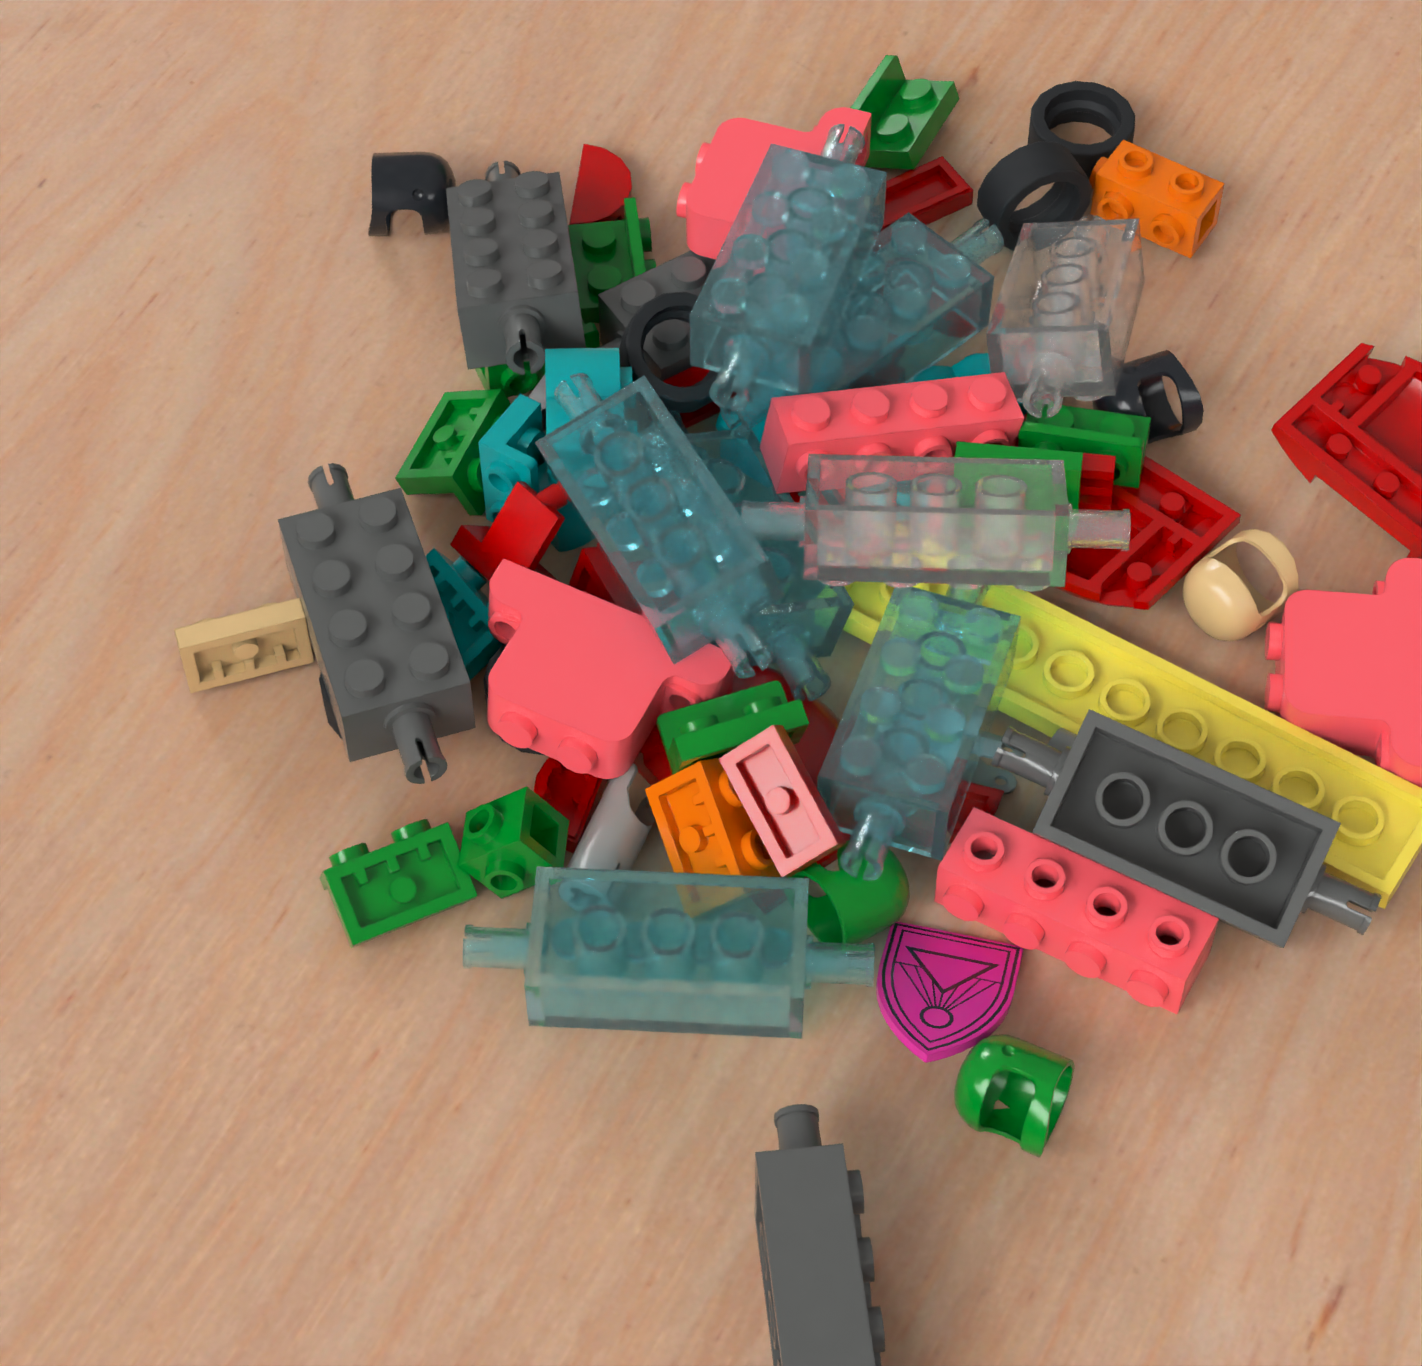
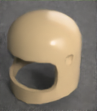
M1258 529L1242 530L1202 558L1188 571L1184 579L1182 592L1184 604L1192 620L1207 635L1221 641L1233 642L1242 640L1284 611L1285 603L1289 596L1299 591L1298 572L1293 556L1282 541L1269 532ZM1244 541L1255 546L1276 568L1283 582L1282 596L1276 603L1261 595L1245 577L1237 558V542Z

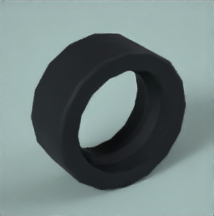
M1083 81L1058 84L1040 94L1031 108L1028 145L1038 141L1061 144L1069 149L1089 179L1094 166L1101 157L1109 158L1123 139L1133 143L1135 113L1128 100L1112 88L1095 82ZM1083 122L1104 129L1112 137L1104 142L1089 145L1076 144L1059 138L1051 129L1060 124Z
M1038 141L1020 147L1008 154L987 173L978 190L977 207L1002 246L1013 251H1032L1050 245L1066 235L1082 219L1091 202L1092 186L1086 173L1068 148L1057 142ZM1054 182L1052 188L1041 199L1026 208L1014 211L1027 195L1041 186Z
M686 291L663 293L644 303L624 330L619 347L620 367H632L633 395L649 408L669 414L694 412L711 403L734 374L739 355L736 331L725 312L709 299ZM677 319L694 325L705 334L712 346L713 361L710 371L703 380L692 386L677 387L664 383L651 373L644 360L643 346L646 335L655 325L665 320Z

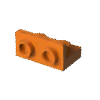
M719 758L700 760L645 789L688 913L707 910L751 888L771 885L784 879L771 859L724 771Z

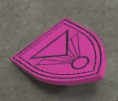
M897 921L890 926L878 969L876 994L880 1011L896 1037L925 1063L961 1053L975 1046L980 1040L990 1036L1007 1016L1013 1000L1024 948L1003 942Z

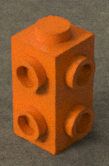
M1123 139L1110 157H1101L1092 170L1089 181L1094 191L1090 214L1191 259L1217 224L1225 183Z

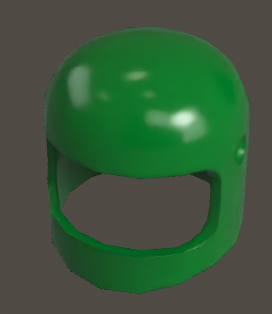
M856 837L846 841L845 845L838 848L837 857L840 871L827 870L815 862L795 875L784 877L783 879L786 890L806 926L820 944L835 954L844 952L895 924L904 915L909 902V883L901 862L882 842L868 837ZM804 876L818 883L826 895L812 897L805 887Z
M1006 1034L992 1035L980 1040L973 1046L963 1061L954 1089L955 1106L961 1119L969 1127L978 1132L995 1133L1020 1144L1023 1151L1040 1158L1066 1102L1073 1079L1074 1062L1069 1058L1017 1037ZM999 1100L1009 1108L994 1109L995 1102Z

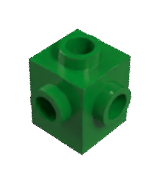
M529 787L521 788L466 812L458 866L501 899L562 875L569 820Z

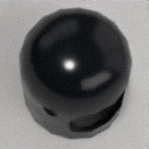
M430 152L373 153L371 167L372 214L368 235L389 236L390 218L394 210L417 211L422 217L425 235L435 234L444 230L449 225L446 188L456 187V180L448 162L441 156Z
M1169 350L1114 366L1099 376L1093 388V410L1151 418L1147 444L1195 431L1203 420L1204 409L1201 396L1189 374ZM1162 376L1169 377L1176 385L1181 402L1182 424L1174 415L1168 402Z

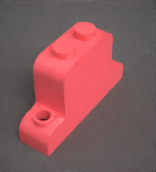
M847 107L834 108L826 112L821 117L818 125H815L810 132H802L747 118H732L723 122L718 127L711 143L704 142L701 145L696 160L694 180L692 183L685 182L678 196L676 214L678 217L686 218V237L690 250L703 257L754 269L753 280L762 283V299L765 305L774 311L801 317L869 158L872 113Z
M504 558L490 579L488 628L493 637L505 644L506 647L489 673L487 722L493 732L514 747L532 749L558 760L564 767L576 773H588L602 779H614L624 775L632 766L656 725L659 715L732 693L737 655Z
M1402 558L1395 561L1389 567L1385 581H1375L1372 595L1321 590H1300L1290 595L1285 603L1281 623L1268 622L1266 629L1265 660H1275V674L1269 673L1267 676L1265 710L1275 712L1276 716L1355 755L1372 757L1375 759V765L1422 788V559Z

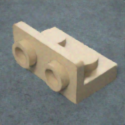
M300 598L280 603H266L256 609L220 618H206L192 625L174 629L190 693L314 662L306 618Z

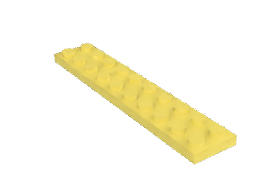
M883 520L877 529L891 549L892 561L883 566L878 561L869 565L870 572L861 577L856 572L847 576V584L839 588L833 584L819 601L818 618L1051 738L1061 727L1077 735L1090 709L1340 822L1341 825L1323 862L1327 865L1325 872L1371 893L1380 894L1381 899L1378 906L1383 909L1388 905L1422 849L1421 787L886 520ZM867 543L863 545L860 551L869 547Z

